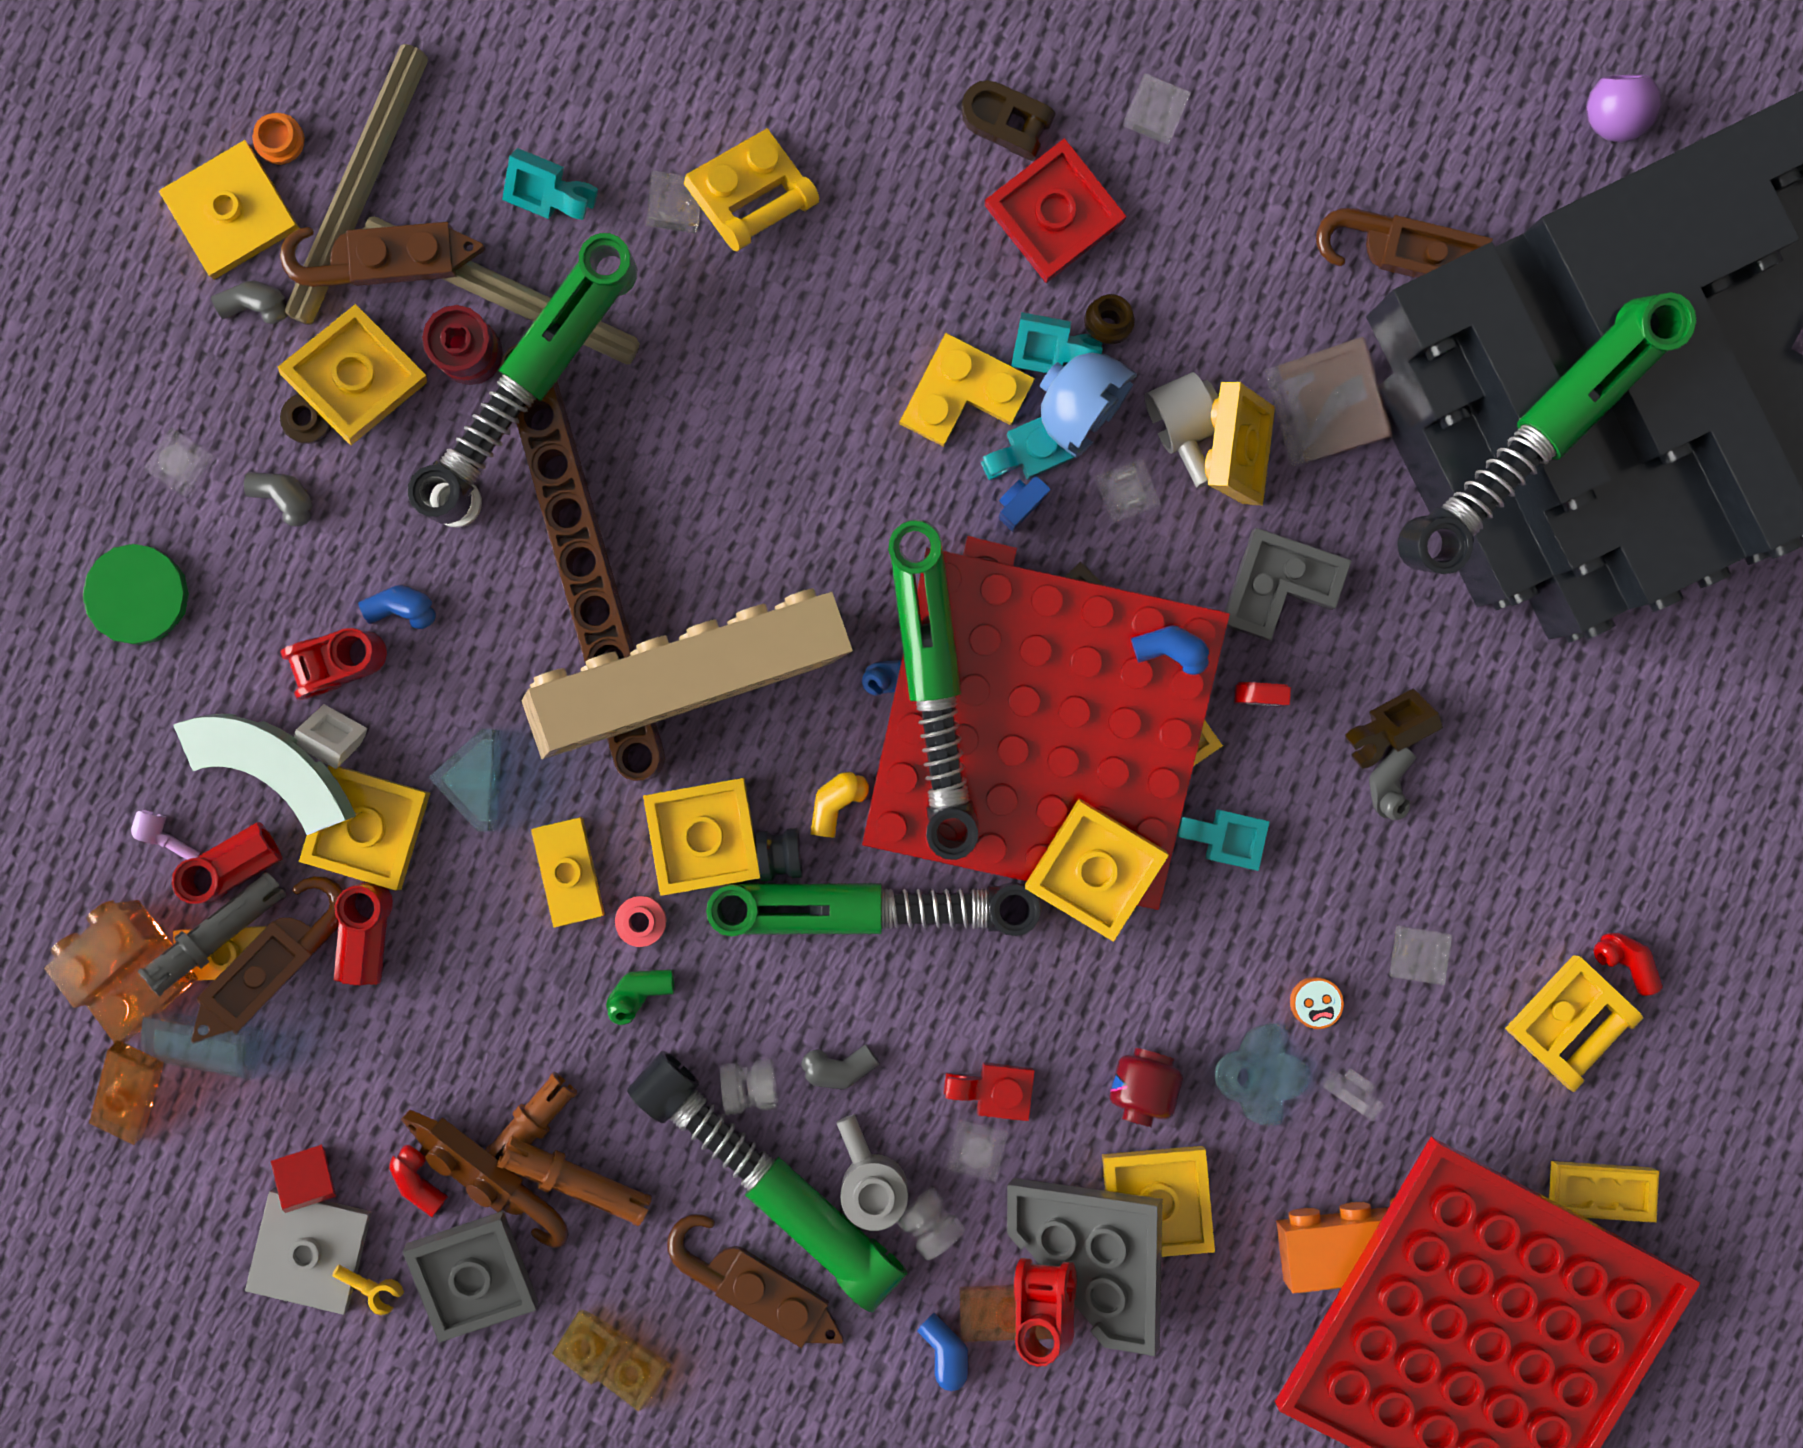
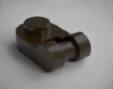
M989 80L979 81L970 86L964 94L961 108L963 122L970 131L1030 161L1036 159L1041 148V143L1038 140L1043 129L1047 130L1050 128L1056 115L1055 111L1048 105L998 82ZM1012 114H1016L1025 120L1021 131L1008 126Z

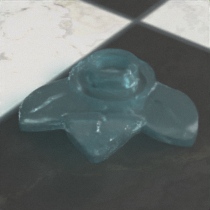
M1265 1024L1248 1031L1240 1049L1227 1053L1218 1062L1215 1069V1080L1220 1092L1226 1098L1239 1102L1245 1116L1259 1125L1281 1124L1283 1119L1282 1100L1293 1099L1301 1095L1312 1081V1073L1308 1066L1295 1056L1285 1054L1288 1027L1282 1024ZM1246 1068L1248 1079L1245 1084L1240 1085L1237 1079L1238 1073L1241 1069Z

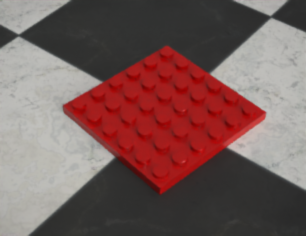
M926 547L924 559L929 555L931 547ZM943 550L961 694L955 696L957 699L955 701L957 703L955 708L958 712L954 715V721L960 724L956 729V735L962 738L957 745L958 749L964 752L959 758L960 763L965 765V768L961 771V776L967 779L964 785L968 787V799L973 801V808L979 821L978 841L973 851L966 857L957 860L944 859L936 855L929 847L926 838L928 824L926 807L930 803L927 792L932 787L931 780L925 779L927 776H930L929 766L923 765L925 762H928L927 752L922 751L923 748H926L925 738L920 737L921 734H924V726L918 723L923 718L922 711L916 709L918 707L915 705L917 702L910 701L903 654L862 845L1027 881L1078 799H1081L1167 851L1169 856L1137 904V906L1159 910L1230 613ZM920 573L917 591L922 624L930 623L925 580L924 573ZM1168 626H1179L1205 642L1209 649V665L1202 673L1189 675L1183 672V667L1180 663L1167 655L1138 663L1131 638ZM957 818L946 819L938 827L940 834L944 838L953 841L961 839L968 831L966 825Z
M1431 1136L1277 1396L1275 1404L1281 1413L1350 1448H1601L1701 1283L1688 1272Z

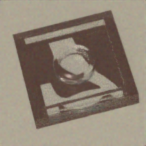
M1360 337L1264 370L1291 467L1307 464L1393 436L1365 338Z

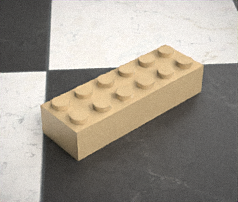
M814 588L807 589L784 598L785 602L776 605L775 610L769 612L766 604L742 610L736 613V618L727 621L728 625L723 627L718 626L716 619L706 621L686 629L687 633L681 635L679 641L669 643L667 636L664 635L636 645L637 649L630 652L631 656L623 659H618L616 652H610L585 661L586 666L580 668L581 672L567 676L565 668H560L534 677V683L530 684L531 688L524 695L522 704L541 759L543 760L832 664L853 651L833 592L816 596Z

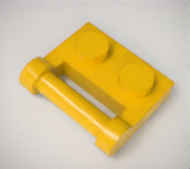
M768 128L687 173L684 185L729 247L736 252L751 243V237L796 210L807 211L819 203V194L810 179L801 175ZM780 184L787 191L742 219L734 217L732 214Z
M1573 955L1505 1029L1565 1087L1575 1092L1585 1082L1582 1078L1585 1072L1627 1027L1634 1029L1643 1019V1016L1584 959ZM1606 1006L1612 1013L1567 1061L1562 1059L1559 1055Z

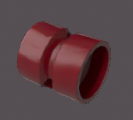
M460 305L443 307L433 313L425 324L422 339L426 354L437 367L456 382L466 385L480 384L493 377L499 369L503 357L501 341L487 322L471 308Z

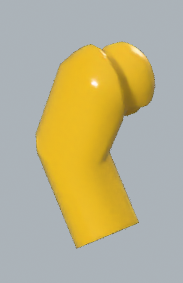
M844 772L838 774L818 789L815 797L811 835L835 838L839 810L852 801L862 802L866 799L869 792V784L866 778L860 775L855 776L853 772Z

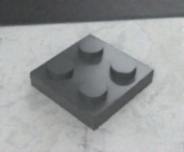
M504 1211L408 1242L403 1249V1255L439 1343L536 1311L539 1301Z

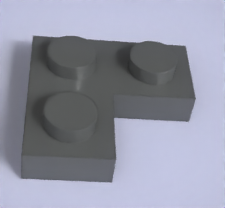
M1258 528L1253 529L1225 608V612L1230 613L1227 627L1265 641L1271 640L1286 595L1329 610L1335 609L1352 560Z

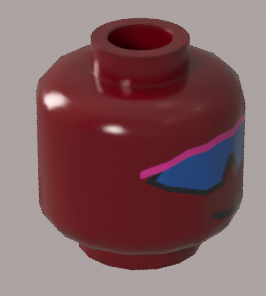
M1135 1048L1133 1055H1125L1119 1059L1109 1098L1115 1106L1124 1109L1123 1120L1152 1128L1154 1118L1166 1120L1173 1116L1183 1081L1182 1073L1173 1067L1174 1058Z

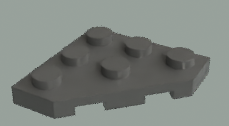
M1013 1178L1007 1185V1234L1020 1249L1025 1247L1040 1265L1061 1266L1063 1261L1074 1263L1077 1275L1074 1305L1093 1326L1091 1333L1104 1348L1150 1356L1156 1355L1160 1348L1163 1199Z

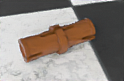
M553 1072L546 1083L526 1105L520 1104L513 1111L514 1119L485 1148V1151L493 1157L499 1156L512 1135L530 1145L536 1138H544L550 1131L548 1124L577 1095V1090L569 1084L567 1087L563 1086L553 1097V1094L566 1081L557 1072Z

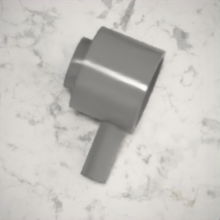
M1191 372L1145 393L1144 398L1152 423L1163 419L1167 429L1158 433L1163 446L1170 454L1179 452L1196 488L1199 489L1207 486L1209 479L1205 473V458L1197 442L1215 433L1211 420V411L1214 400L1219 397L1208 380L1202 381L1196 373Z
M855 1114L844 1117L836 1123L853 1163L846 1170L842 1181L841 1205L843 1211L853 1224L862 1229L879 1231L889 1228L902 1217L907 1206L908 1186L905 1173L893 1159L884 1155L871 1154Z

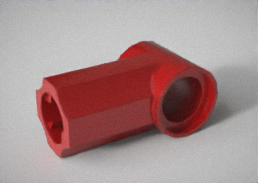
M256 822L202 855L181 862L172 874L171 885L177 897L188 904L214 902L224 897L228 891L283 860L270 832L261 822ZM200 867L206 868L212 877V885L205 894L201 893L194 883V876Z
M363 881L343 890L337 897L334 908L339 926L334 981L359 986L381 983L387 917L390 915L393 907L392 895L388 888ZM359 893L366 894L374 903V912L371 918L362 916L356 909L355 900Z

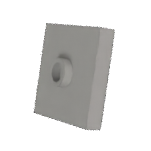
M273 1188L268 1194L245 1291L344 1315L349 1308L353 1287L333 1277L332 1274L339 1264L357 1274L372 1211L324 1200L285 1213L281 1208L278 1191L276 1188Z

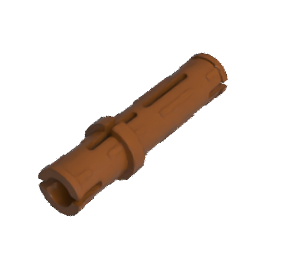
M513 1135L510 1136L502 1151L504 1156L499 1158L497 1167L505 1168L539 1183L538 1189L547 1193L554 1189L627 1220L635 1226H639L648 1212V1209L644 1208V1206H649L652 1196L650 1194H644L565 1160V1153L555 1150L551 1154L523 1142Z

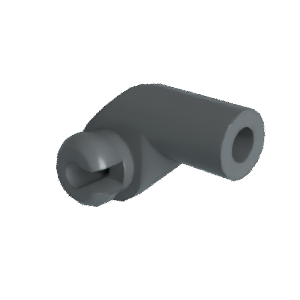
M246 281L211 296L212 303L222 319L247 309L256 312L260 311L262 319L267 324L278 323L288 316L285 313L286 304L283 302L285 297L281 291L258 281Z
M248 472L245 475L244 491L247 497L273 499L278 508L283 511L282 518L284 522L290 526L299 527L306 525L310 521L311 512L309 509L313 505L311 497L295 477L285 474Z
M1393 747L1370 775L1369 786L1372 804L1375 811L1383 818L1400 820L1409 812L1410 801L1405 799L1400 778L1415 762L1417 757L1408 748L1398 752Z
M867 1044L843 1061L828 1059L822 1050L816 1049L808 1052L803 1057L801 1063L803 1070L806 1072V1080L813 1086L840 1090L849 1088L880 1065V1062Z

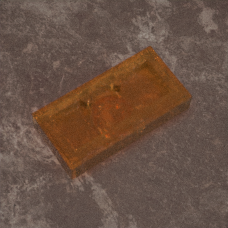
M117 1040L107 1050L89 1124L135 1145L141 1139L146 1129L164 1062Z
M1014 1285L959 1287L961 1340L963 1342L1015 1340L1016 1301ZM1037 1325L1036 1335L1038 1340L1053 1339V1335L1046 1327Z

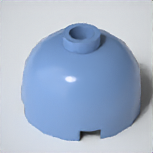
M1098 353L1078 355L1065 366L1056 362L1040 384V388L1046 391L1041 403V418L1048 435L1075 458L1081 456L1093 443V441L1086 438L1089 431L1097 432L1106 420L1109 422L1129 394L1133 383L1130 381L1137 376V373L1120 361L1108 355Z

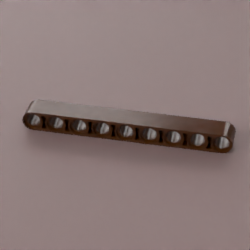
M517 344L510 347L505 352L501 361V366L506 361L511 352L514 350V348L517 346ZM556 381L541 402L533 400L534 403L531 404V407L525 405L528 412L521 411L517 416L519 423H516L584 661L600 656L606 650L615 647L619 648L624 658L631 656L630 652L635 650L558 381ZM541 409H552L554 418L551 425L544 430H533L531 424L533 415ZM556 456L566 457L568 467L563 476L557 479H548L545 475V468L549 460ZM569 504L580 505L582 510L580 521L571 528L561 527L559 523L560 511ZM582 552H592L596 558L594 570L587 576L577 577L573 572L574 559ZM596 600H606L610 606L608 619L601 625H590L586 616L589 605ZM656 722L607 738L614 765L624 778L633 781L650 780L656 777L663 769L665 754ZM637 744H645L652 753L651 765L642 773L635 772L628 763L629 751Z

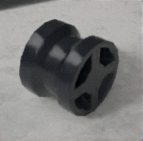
M789 828L779 835H772L769 831L757 832V857L761 882L772 881L776 875L787 874L792 879L802 878L803 869L798 828Z

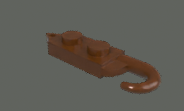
M1340 208L1329 213L1320 222L1316 232V245L1319 252L1331 264L1337 266L1345 264V258L1333 250L1330 242L1333 232L1338 228L1345 227L1367 232V253L1372 263L1378 266V269L1415 278L1493 241V238L1398 215L1390 217L1357 208Z
M449 222L346 230L347 232L340 235L334 242L330 265L305 267L297 261L296 249L303 239L313 236L314 231L311 227H304L295 230L287 236L281 247L280 259L282 268L288 277L300 285L322 287L355 284L356 286L457 277L456 270L484 252L486 248L481 242L453 230ZM473 245L471 251H466L467 246Z
M313 876L301 880L293 887V893L297 895L308 889L322 890L329 898L328 910L312 927L290 917L278 918L272 921L197 997L200 1007L191 1038L193 1044L229 1032L237 1035L338 929L339 921L335 916L334 906L337 897L343 890L336 882L327 877ZM202 1026L207 1027L208 1033L200 1035L198 1029Z
M409 1110L401 1118L402 1122L422 1145L420 1152L426 1156V1161L430 1167L444 1176L450 1175L466 1187V1192L473 1201L483 1207H491L496 1212L503 1210L512 1215L525 1213L549 1232L534 1228L531 1230L532 1237L549 1247L557 1248L566 1244L569 1232L561 1215L523 1185V1179L514 1172L497 1167L498 1160L446 1119L442 1117L438 1122L413 1110Z
M691 1214L681 1218L672 1227L667 1239V1251L672 1263L682 1273L715 1292V1296L801 1349L805 1343H843L844 1337L827 1307L829 1300L744 1248L738 1246L725 1248L709 1264L687 1251L684 1245L686 1233L691 1228L697 1226L713 1228L715 1221L712 1218L702 1214ZM828 1330H833L835 1332V1335L830 1337L826 1334V1332Z

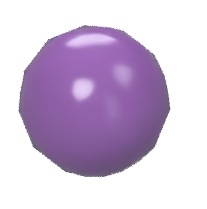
M1649 75L1605 76L1598 81L1590 92L1586 106L1588 122L1594 132L1605 140L1619 143L1636 140L1647 133L1658 120L1662 106L1661 93L1655 81Z

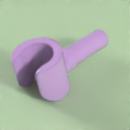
M147 810L136 813L131 832L138 841L159 844L187 860L200 855V852L174 838L172 835L162 832L166 816L160 814L157 816L152 815L153 812Z

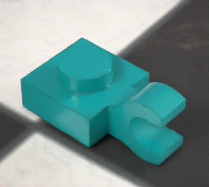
M517 148L509 156L502 200L547 219L552 216L556 208L572 218L583 220L587 207L594 208L598 189L586 182L562 181L563 166Z
M1021 312L1011 366L1047 373L1056 362L1063 365V362L1069 363L1078 355L1086 353L1102 354V342L1094 339L1089 334L1069 336L1071 321Z
M1039 417L1008 431L1006 435L1011 446L984 456V461L981 462V465L988 480H992L1018 467L1022 468L1028 480L1073 460L1074 456L1060 447L1048 435L1042 423V418Z
M1216 809L1213 824L1181 817L1176 837L1207 843L1208 848L1205 859L1259 871L1270 821Z

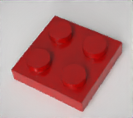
M1065 138L985 199L984 205L1045 283L1049 282L1121 226L1127 217Z

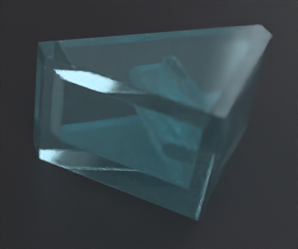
M482 728L428 777L476 831L488 832L497 830L502 730Z

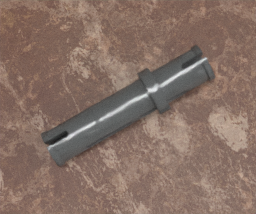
M263 872L257 880L186 934L181 931L174 937L176 943L143 969L140 968L137 971L138 974L160 997L164 994V991L193 968L198 966L202 969L209 963L207 957L279 900H283L287 896L282 888H278L279 884L268 872Z

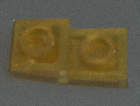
M583 1309L578 1311L552 1352L553 1356L588 1383L594 1384L599 1381L638 1412L647 1406L672 1366L671 1363L615 1327Z

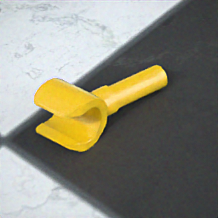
M340 1264L332 1274L333 1277L366 1295L370 1309L378 1315L388 1314L394 1309L380 1300L379 1291H388L395 1297H401L404 1294V1290L398 1281L385 1279L378 1284Z

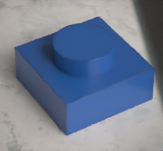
M1037 476L1027 485L1019 479L999 500L1004 508L1001 510L998 518L1013 532L1048 496L1051 489Z

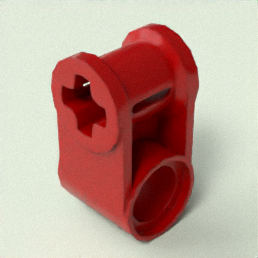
M345 628L319 638L301 641L287 646L280 651L282 659L289 660L298 687L294 691L297 700L309 699L340 688L342 684L371 675L380 670L387 657L386 645L380 636L370 631L355 628ZM361 639L366 646V655L361 663L355 665L350 658V649L355 641Z
M1020 1258L1017 1263L1014 1276V1296L1016 1301L1015 1344L1020 1357L1030 1365L1036 1367L1047 1366L1065 1353L1073 1343L1074 1301L1077 1287L1076 1268L1073 1262L1063 1261L1061 1266L1033 1264L1029 1258ZM1037 1325L1046 1327L1051 1332L1054 1339L1053 1348H1047L1039 1342L1036 1335Z

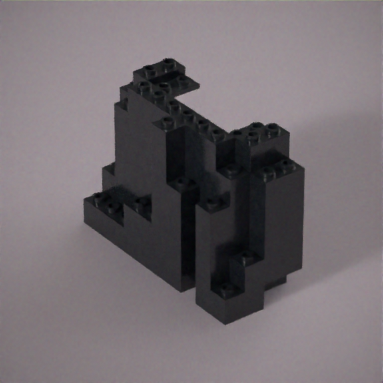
M1803 90L1541 217L1527 231L1496 247L1493 242H1490L1393 289L1366 316L1394 372L1379 385L1393 435L1392 439L1429 513H1431L1436 507H1443V504H1446V501H1449V498L1453 497L1454 493L1464 492L1465 482L1475 481V472L1486 470V461L1497 459V450L1499 448H1508V439L1514 437V433L1518 431L1517 422L1615 324L1616 316L1624 304L1632 299L1672 292L1681 294L1688 299L1695 310L1696 325L1694 333L1687 343L1678 349L1668 350L1561 459H1551L1547 464L1540 463L1536 467L1537 474H1529L1525 478L1526 485H1518L1514 489L1515 496H1507L1503 500L1504 507H1496L1492 511L1493 518L1486 517L1482 521L1483 529H1480V532L1473 536L1474 542L1471 557L1466 565L1458 570L1477 608L1492 603L1495 611L1506 606H1514L1529 600L1548 640L1565 636L1567 642L1570 643L1583 637L1589 639L1616 626L1612 618L1629 609L1649 605L1652 612L1668 607L1684 598L1680 589L1695 582L1698 583L1700 589L1715 584L1732 575L1728 566L1742 559H1745L1747 565H1751L1770 556L1772 559L1778 558L1803 546ZM1653 312L1650 325L1653 333L1656 335L1659 329V319L1656 313Z

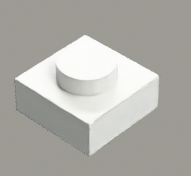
M323 704L296 729L294 738L298 741L297 745L305 752L337 769L360 746L366 735L367 728Z

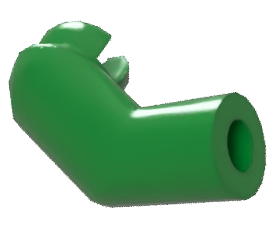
M673 969L636 971L625 974L607 999L606 1007L609 1019L617 1025L629 1024L633 1021L635 1014L648 996L674 994Z

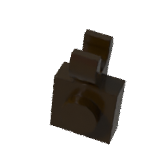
M1413 688L1369 711L1372 722L1352 728L1345 734V738L1357 750L1351 754L1352 758L1364 769L1375 765L1382 758L1385 749L1390 744L1399 752L1441 730L1443 726L1439 713Z

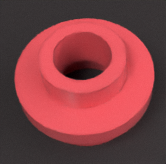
M636 896L626 900L619 907L615 917V927L618 935L624 942L635 947H645L655 943L663 935L667 922L663 907L656 900L647 896ZM636 912L644 913L649 919V926L645 931H638L632 926L631 919Z

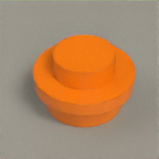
M271 113L264 115L256 122L252 140L255 150L264 160L272 164L282 165L292 162L300 155L304 147L305 137L301 126L294 118L284 113Z

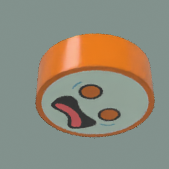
M1309 977L1303 979L1294 987L1290 996V1007L1295 1018L1305 1026L1313 1029H1324L1336 1023L1343 1012L1344 1001L1339 988L1334 983L1321 977Z

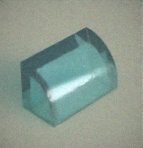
M163 1011L143 1017L141 1047L147 1061L242 1079H255L264 1032L263 1028L245 1026L237 1035L229 1032L193 1044L191 1038L197 1016ZM202 1026L198 1029V1033L206 1035L208 1028Z

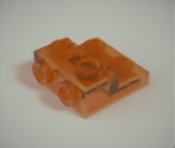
M111 900L96 907L86 917L91 926L81 935L73 933L57 942L51 948V953L55 958L44 967V970L72 1007L77 1008L86 1005L115 1045L128 1042L198 979L194 971L191 970L159 997L138 974L137 971L140 968L143 969L173 945L139 900L115 903Z

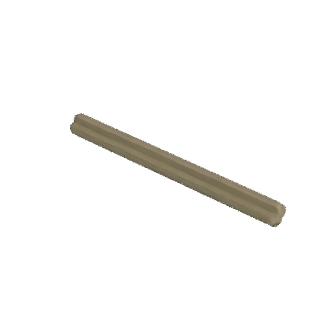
M409 44L400 46L304 263L305 267L330 265L334 242L340 235L346 233V230H354L427 65L428 57L417 47ZM296 283L285 306V313L298 322L308 325L312 324L329 286L310 287Z
M374 216L367 220L363 229L395 225ZM472 261L456 270L457 277L442 278L531 321L536 320L551 299ZM600 321L583 345L624 364H631L638 353L640 343L636 337Z

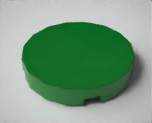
M137 544L112 548L99 557L86 575L83 590L86 614L96 629L113 641L135 645L157 642L167 636V633L173 630L175 625H178L185 615L189 597L185 575L173 559L159 549Z

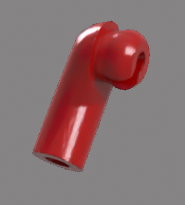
M1621 933L1605 934L1601 937V941L1595 944L1593 949L1594 956L1601 965L1607 964L1609 967H1614L1620 963L1629 968L1638 994L1648 996L1661 991L1663 985L1652 952L1648 946Z
M410 1144L405 1145L401 1148L397 1157L392 1156L389 1170L401 1195L433 1218L448 1196L417 1174L419 1168L424 1165L426 1158Z

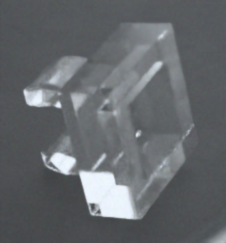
M1143 458L1094 478L1112 525L1158 508L1161 505Z

